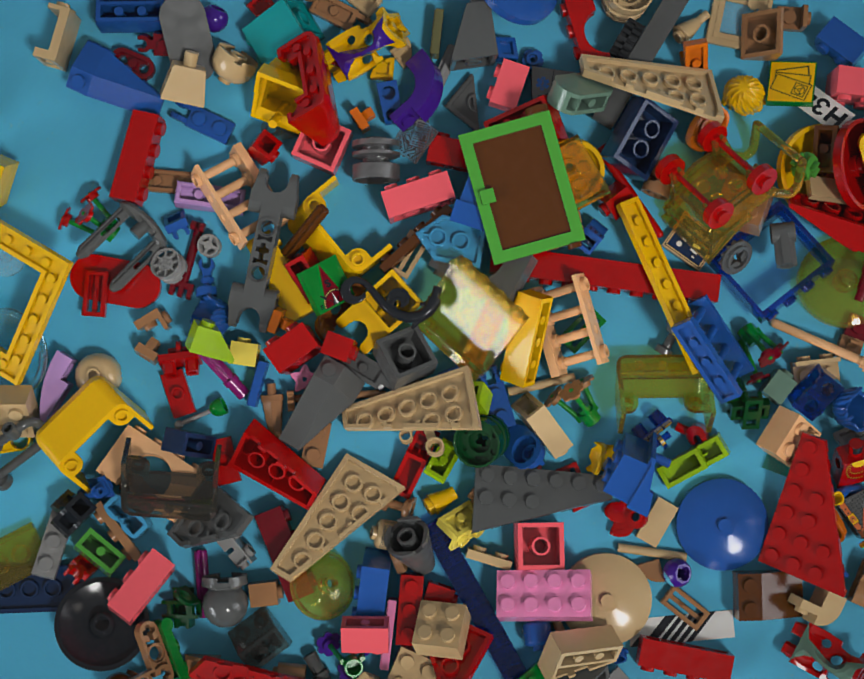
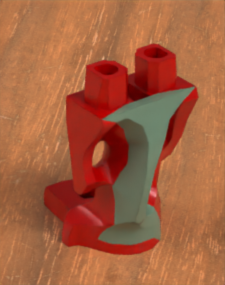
M795 622L791 632L801 637L798 645L796 646L786 641L781 649V652L790 658L789 662L819 679H829L827 677L829 672L839 679H864V653L860 658L855 657L842 648L843 641L828 631L810 622L808 625ZM822 640H830L831 647H824ZM833 656H840L843 661L840 665H833L831 658ZM818 662L822 665L823 670L818 671L814 669L812 663Z

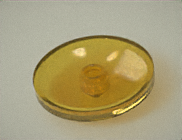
M830 238L817 244L806 254L798 269L797 290L806 310L818 321L837 328H851L864 324V301L862 303L854 300L862 273L864 253L851 251L835 239Z

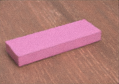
M389 597L387 601L386 616H389L390 623L389 653H382L380 659V670L389 671L397 606V598Z

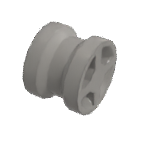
M204 234L197 242V249L205 257L215 258L222 251V243L213 234Z

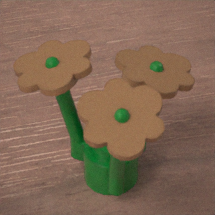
M590 374L574 380L572 383H567L564 389L558 386L545 401V407L548 408L551 404L553 406L558 404L571 414L578 423L583 422L586 427L595 425L601 416L597 412L598 406L595 404L588 389V386L591 385L590 381L595 379L594 376ZM584 390L589 403L584 404L580 399L581 391ZM561 398L565 402L575 400L580 406L577 410L578 414L566 405Z

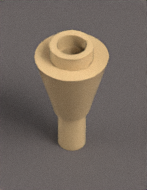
M704 10L696 18L673 26L672 35L675 41L683 44L684 41H690L701 24L710 18L709 12Z

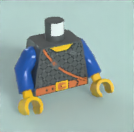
M860 483L841 486L834 491L835 508L857 538L864 539V486ZM864 541L859 544L861 548L864 547Z

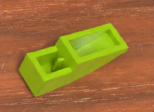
M718 432L707 440L701 441L674 457L668 468L661 465L656 470L667 489L729 456L731 451Z

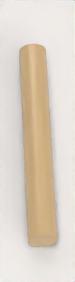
M574 373L535 381V385L525 388L519 386L507 387L508 395L513 396L571 383L576 378Z
M618 543L617 552L669 560L680 558L686 561L687 553L623 543Z

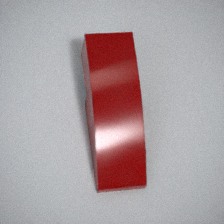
M424 431L415 432L413 441L410 443L393 478L394 481L405 486V490L399 495L406 499L410 498L430 457L425 448L427 438ZM434 431L435 436L439 437L440 432Z

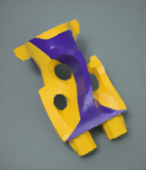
M381 7L375 13L377 18L371 25L365 28L356 25L325 44L327 49L324 51L327 64L330 65L336 61L340 67L333 72V76L338 83L357 79L384 60L383 56H379L376 52L381 48L394 46L398 49L407 45L405 38L410 32L402 23L399 13L389 14L384 7ZM369 34L373 36V43L371 45L366 44ZM350 36L355 37V42L353 44L348 43V38ZM371 55L372 60L369 63H363V57Z

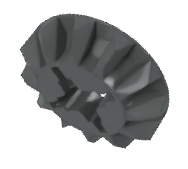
M740 239L738 241L733 240L731 246H726V251L721 253L722 259L719 261V264L722 266L721 269L727 274H736L743 270L752 256L750 243Z

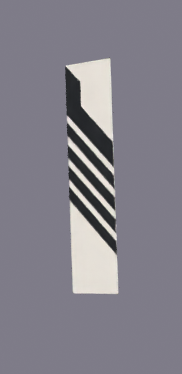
M733 610L710 612L711 614L697 631L677 615L648 618L639 633L629 639L630 647H638L640 634L677 642L735 637ZM696 613V614H698V615L701 617L704 613ZM683 614L694 624L697 623L698 620L690 614Z

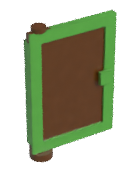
M546 103L525 109L526 117L458 135L494 265L563 246H568V250L582 246L581 241L586 240L551 114Z

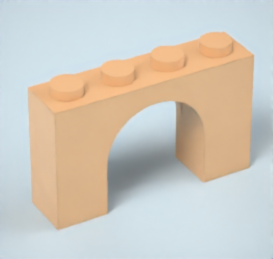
M128 424L97 467L96 472L101 476L105 475L112 483L118 485L122 479L121 477L127 473L132 464L144 457H157L163 460L171 469V482L154 510L175 524L206 479L205 474H203L204 469L194 462L192 465H189L183 461L185 456L161 450V440L156 437L151 440L145 436L147 432L138 425H135L133 428Z

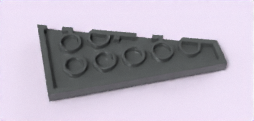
M499 465L475 468L471 534L557 512L568 511L577 507L609 501L613 496L603 491L604 482L601 481L603 475L600 474L594 475L530 468L519 469L517 467Z

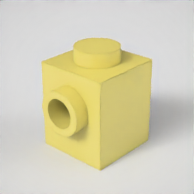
M238 337L237 341L231 340V344L227 346L234 358L233 364L256 368L261 345L252 344L249 338Z

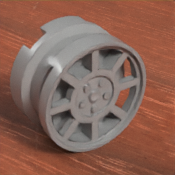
M163 248L152 257L150 268L152 273L164 283L175 284L183 279L182 276L184 272H187L188 264L184 257L174 249Z

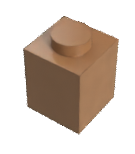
M278 579L255 581L248 584L250 608L278 605L281 602L280 598H284V590L282 585L279 584Z

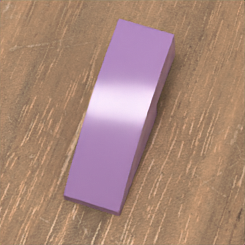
M57 350L53 356L42 386L40 419L45 423L59 410L74 385L66 379L78 360L60 350Z

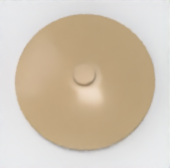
M594 553L577 561L569 570L590 569L592 574L593 621H566L569 628L572 630L612 625L622 643L633 638L646 624L652 607L651 588L644 573L631 560L615 553Z

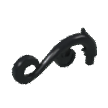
M352 276L344 280L340 293L343 300L348 304H358L366 298V294L363 292L359 296H354L351 293V287L354 284H361L384 312L398 321L412 323L411 328L414 329L437 311L441 303L440 296L443 288L434 285L431 296H428L427 301L420 303V306L423 307L409 312L402 311L394 305L397 300L401 302L402 308L409 304V293L402 288L392 289L385 299L367 280L358 276Z

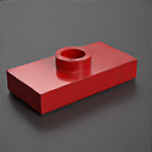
M183 368L177 370L178 377L166 379L164 374L160 375L174 419L197 412Z
M231 436L217 439L212 460L219 486L242 480L241 473L228 466L235 452Z

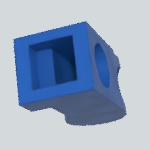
M397 80L376 83L385 126L395 124L389 116L401 106Z
M593 218L584 228L586 240L583 242L589 247L582 243V246L578 248L589 256L605 237L604 235L608 229Z

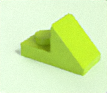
M443 437L444 453L439 457H431L423 473L444 484L458 459L453 443Z

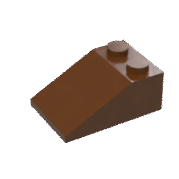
M780 570L732 571L734 618L737 620L764 621L802 617L803 614L794 610L795 605L788 602V598L791 593L803 598V580Z

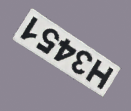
M816 86L813 107H799L822 125H838L839 128L855 116V114Z

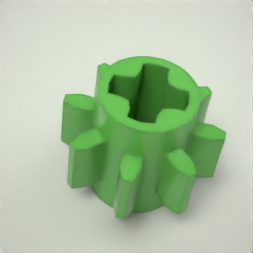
M801 152L799 156L794 155L790 162L792 165L790 169L792 175L801 181L809 180L811 177L815 178L820 171V168H818L820 164L818 158L810 152Z

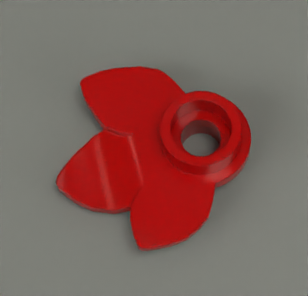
M621 500L620 502L609 503L603 508L606 517L614 522L610 529V534L615 537L629 536L634 529L643 528L648 522V516L645 517L639 514V520L634 521L633 515L637 512L628 509L627 504Z

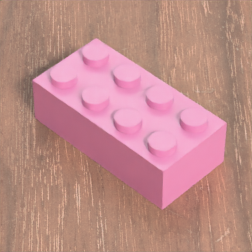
M590 569L497 570L496 617L500 622L593 621Z

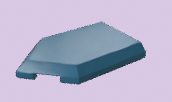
M441 215L415 233L434 261L480 269L486 237L485 231L450 221V216Z

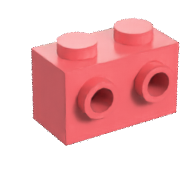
M505 58L502 65L497 64L493 76L497 78L495 86L490 85L486 96L487 99H490L489 106L505 112L517 107L530 67Z
M342 616L341 653H372L375 655L389 653V616Z

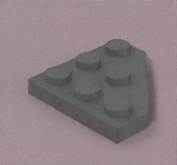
M207 478L167 534L179 546L186 549L239 537L253 520L254 516L218 484Z

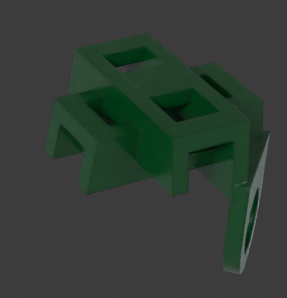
M737 377L736 382H738L743 393L741 397L727 402L731 410H727L726 413L730 420H739L742 430L759 429L760 419H768L770 410L769 398H763L761 391H757V396L749 397L743 380ZM756 406V409H749V407ZM747 420H753L752 423H746Z
M186 585L173 587V599L161 601V604H167V613L162 614V618H174V628L186 626V629L195 626V619L202 617V599H198L194 595V587H187ZM173 604H175V613H173Z

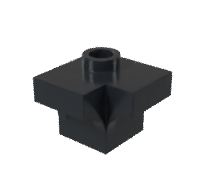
M68 489L50 506L58 514L50 523L65 538H68L94 513L97 507L81 491L75 494Z

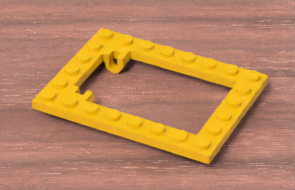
M0 219V249L41 273L9 349L6 350L0 346V376L17 386L23 382L74 262Z

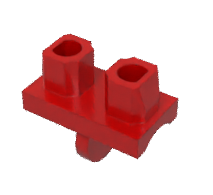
M181 340L176 341L175 348H168V354L158 355V362L166 379L178 377L177 368L185 367L186 374L189 376L199 375L200 365L203 364V360L198 354L189 352L186 346H182Z

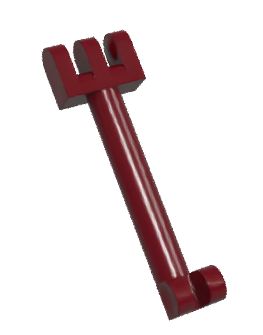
M191 221L190 229L194 231L185 259L188 269L187 272H184L181 281L170 284L169 295H174L175 289L178 287L177 297L182 298L184 291L188 290L186 299H192L195 285L188 282L198 251L197 242L205 231V223Z

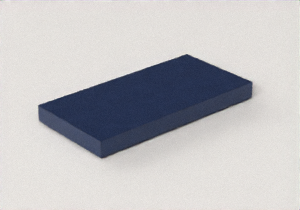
M60 564L55 580L32 575L31 572L34 565L1 566L0 614L56 612L64 596L77 585L72 583L75 578L71 574L63 575L69 564Z

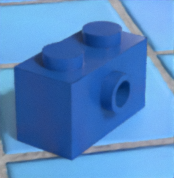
M835 16L816 36L814 42L816 49L821 54L828 55L834 59L837 66L846 65L854 67L864 56V38Z

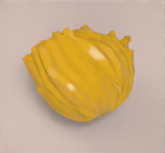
M737 75L728 80L724 86L721 104L723 106L727 105L729 110H734L742 116L754 115V113L760 112L763 109V105H766L765 89L757 78L748 75Z

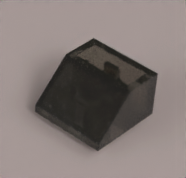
M267 606L259 608L228 632L233 646L243 663L257 668L264 666L292 643L290 637Z

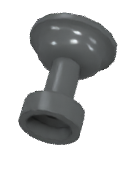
M666 320V330L669 334L663 344H657L654 350L670 359L673 354L670 349L676 338L668 320Z

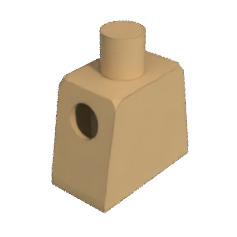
M185 50L183 61L172 60L160 89V99L204 108L206 70L204 66L197 65L198 52Z

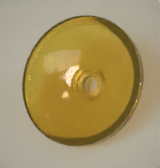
M329 551L290 583L291 596L297 608L303 614L315 620H330L340 616L350 606L354 597L355 580L349 564L340 555ZM328 580L332 582L331 588L327 584Z

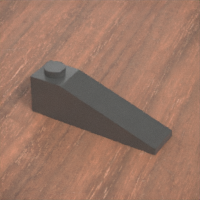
M325 355L309 381L279 440L299 451L318 435L323 428L330 422H333L338 415L355 402L365 382L346 366Z

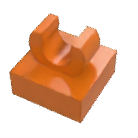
M358 107L349 111L350 116L362 134L370 130L368 122L376 117L371 107L365 109L362 113Z
M278 306L273 310L266 331L276 334L280 331V328L285 330L286 327L294 323V320L285 317L287 309Z

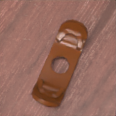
M354 284L351 287L355 296H359L363 292L366 293V288L361 284ZM344 302L341 304V309L337 314H332L331 310L317 317L315 331L323 342L328 330L334 332V327L337 325L335 323L336 319L352 304Z

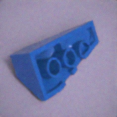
M87 40L71 67L66 87L85 96L130 111L135 109L160 115L164 99H160V93L148 82L140 79L131 71L132 68L123 64L112 50Z

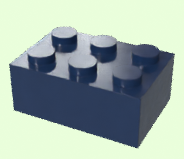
M632 97L600 154L605 161L631 180L647 181L679 121L652 100L644 97Z

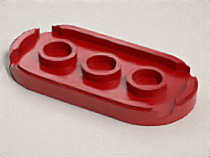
M91 254L89 257L78 259L70 272L71 285L74 291L83 297L85 270L110 272V285L111 280L130 261ZM137 262L133 268L135 269L140 263ZM146 265L121 290L112 292L109 289L107 303L136 309L148 307L159 298L162 282L152 273L150 266ZM95 275L91 276L89 300H93ZM103 276L100 278L99 302H101Z

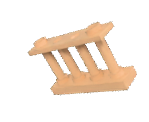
M241 141L232 146L228 159L204 172L199 164H197L191 172L193 184L201 189L228 231L231 243L234 246L237 245L239 250L244 249L248 243L246 237L256 231L258 220L240 229L234 217L248 210L249 199L228 210L221 198L245 185L250 186L252 189L259 174V169ZM233 166L238 167L242 177L215 191L209 179ZM283 218L281 227L285 226L289 219ZM268 222V223H266V224L264 225V227L267 226V225H269L270 223H271V224H273V223H272V222Z
M584 273L571 275L573 283L549 291H545L543 286L530 288L531 290L552 296L553 299L576 292L580 304L555 313L550 312L543 351L551 378L568 374V366L596 359L597 365L609 362V349L604 344L589 293L590 283L587 277L584 276ZM583 314L586 324L585 328L562 335L556 334L555 322ZM589 336L593 350L569 357L562 355L561 344Z

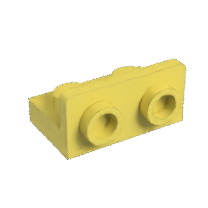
M470 500L441 516L436 522V525L451 539L448 547L451 551L458 547L463 548L470 539L480 537L485 531L482 530L471 534L473 504Z

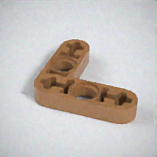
M153 621L139 622L134 629V635L147 670L129 679H153L152 677L159 676L161 671L165 672L163 679H173L174 671L157 625ZM149 628L150 631L147 635H143V631ZM150 640H154V643H148V644L146 645V642H150ZM152 647H156L159 652L155 660L151 659L149 654Z

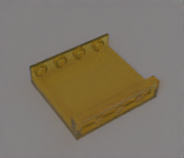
M460 255L449 261L450 268L437 284V286L443 288L439 308L433 316L420 323L418 327L459 368L468 365L471 369L473 381H476L487 373L529 317L520 306L515 305L507 297L504 291L498 289L485 274L479 272L469 259Z

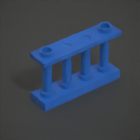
M706 294L687 303L693 316L675 323L671 330L720 404L741 397L743 391L736 382V379L753 372L755 368Z

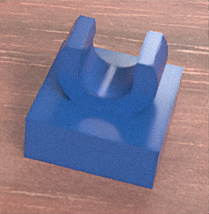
M184 209L163 218L165 230L168 234L172 233L176 240L179 239L177 233L179 229H184L187 235L190 234L188 217Z

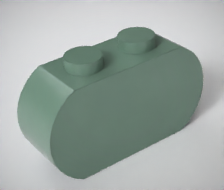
M581 72L556 75L547 95V101L553 108L568 115L602 112L606 108L608 99L613 92V87L582 77Z

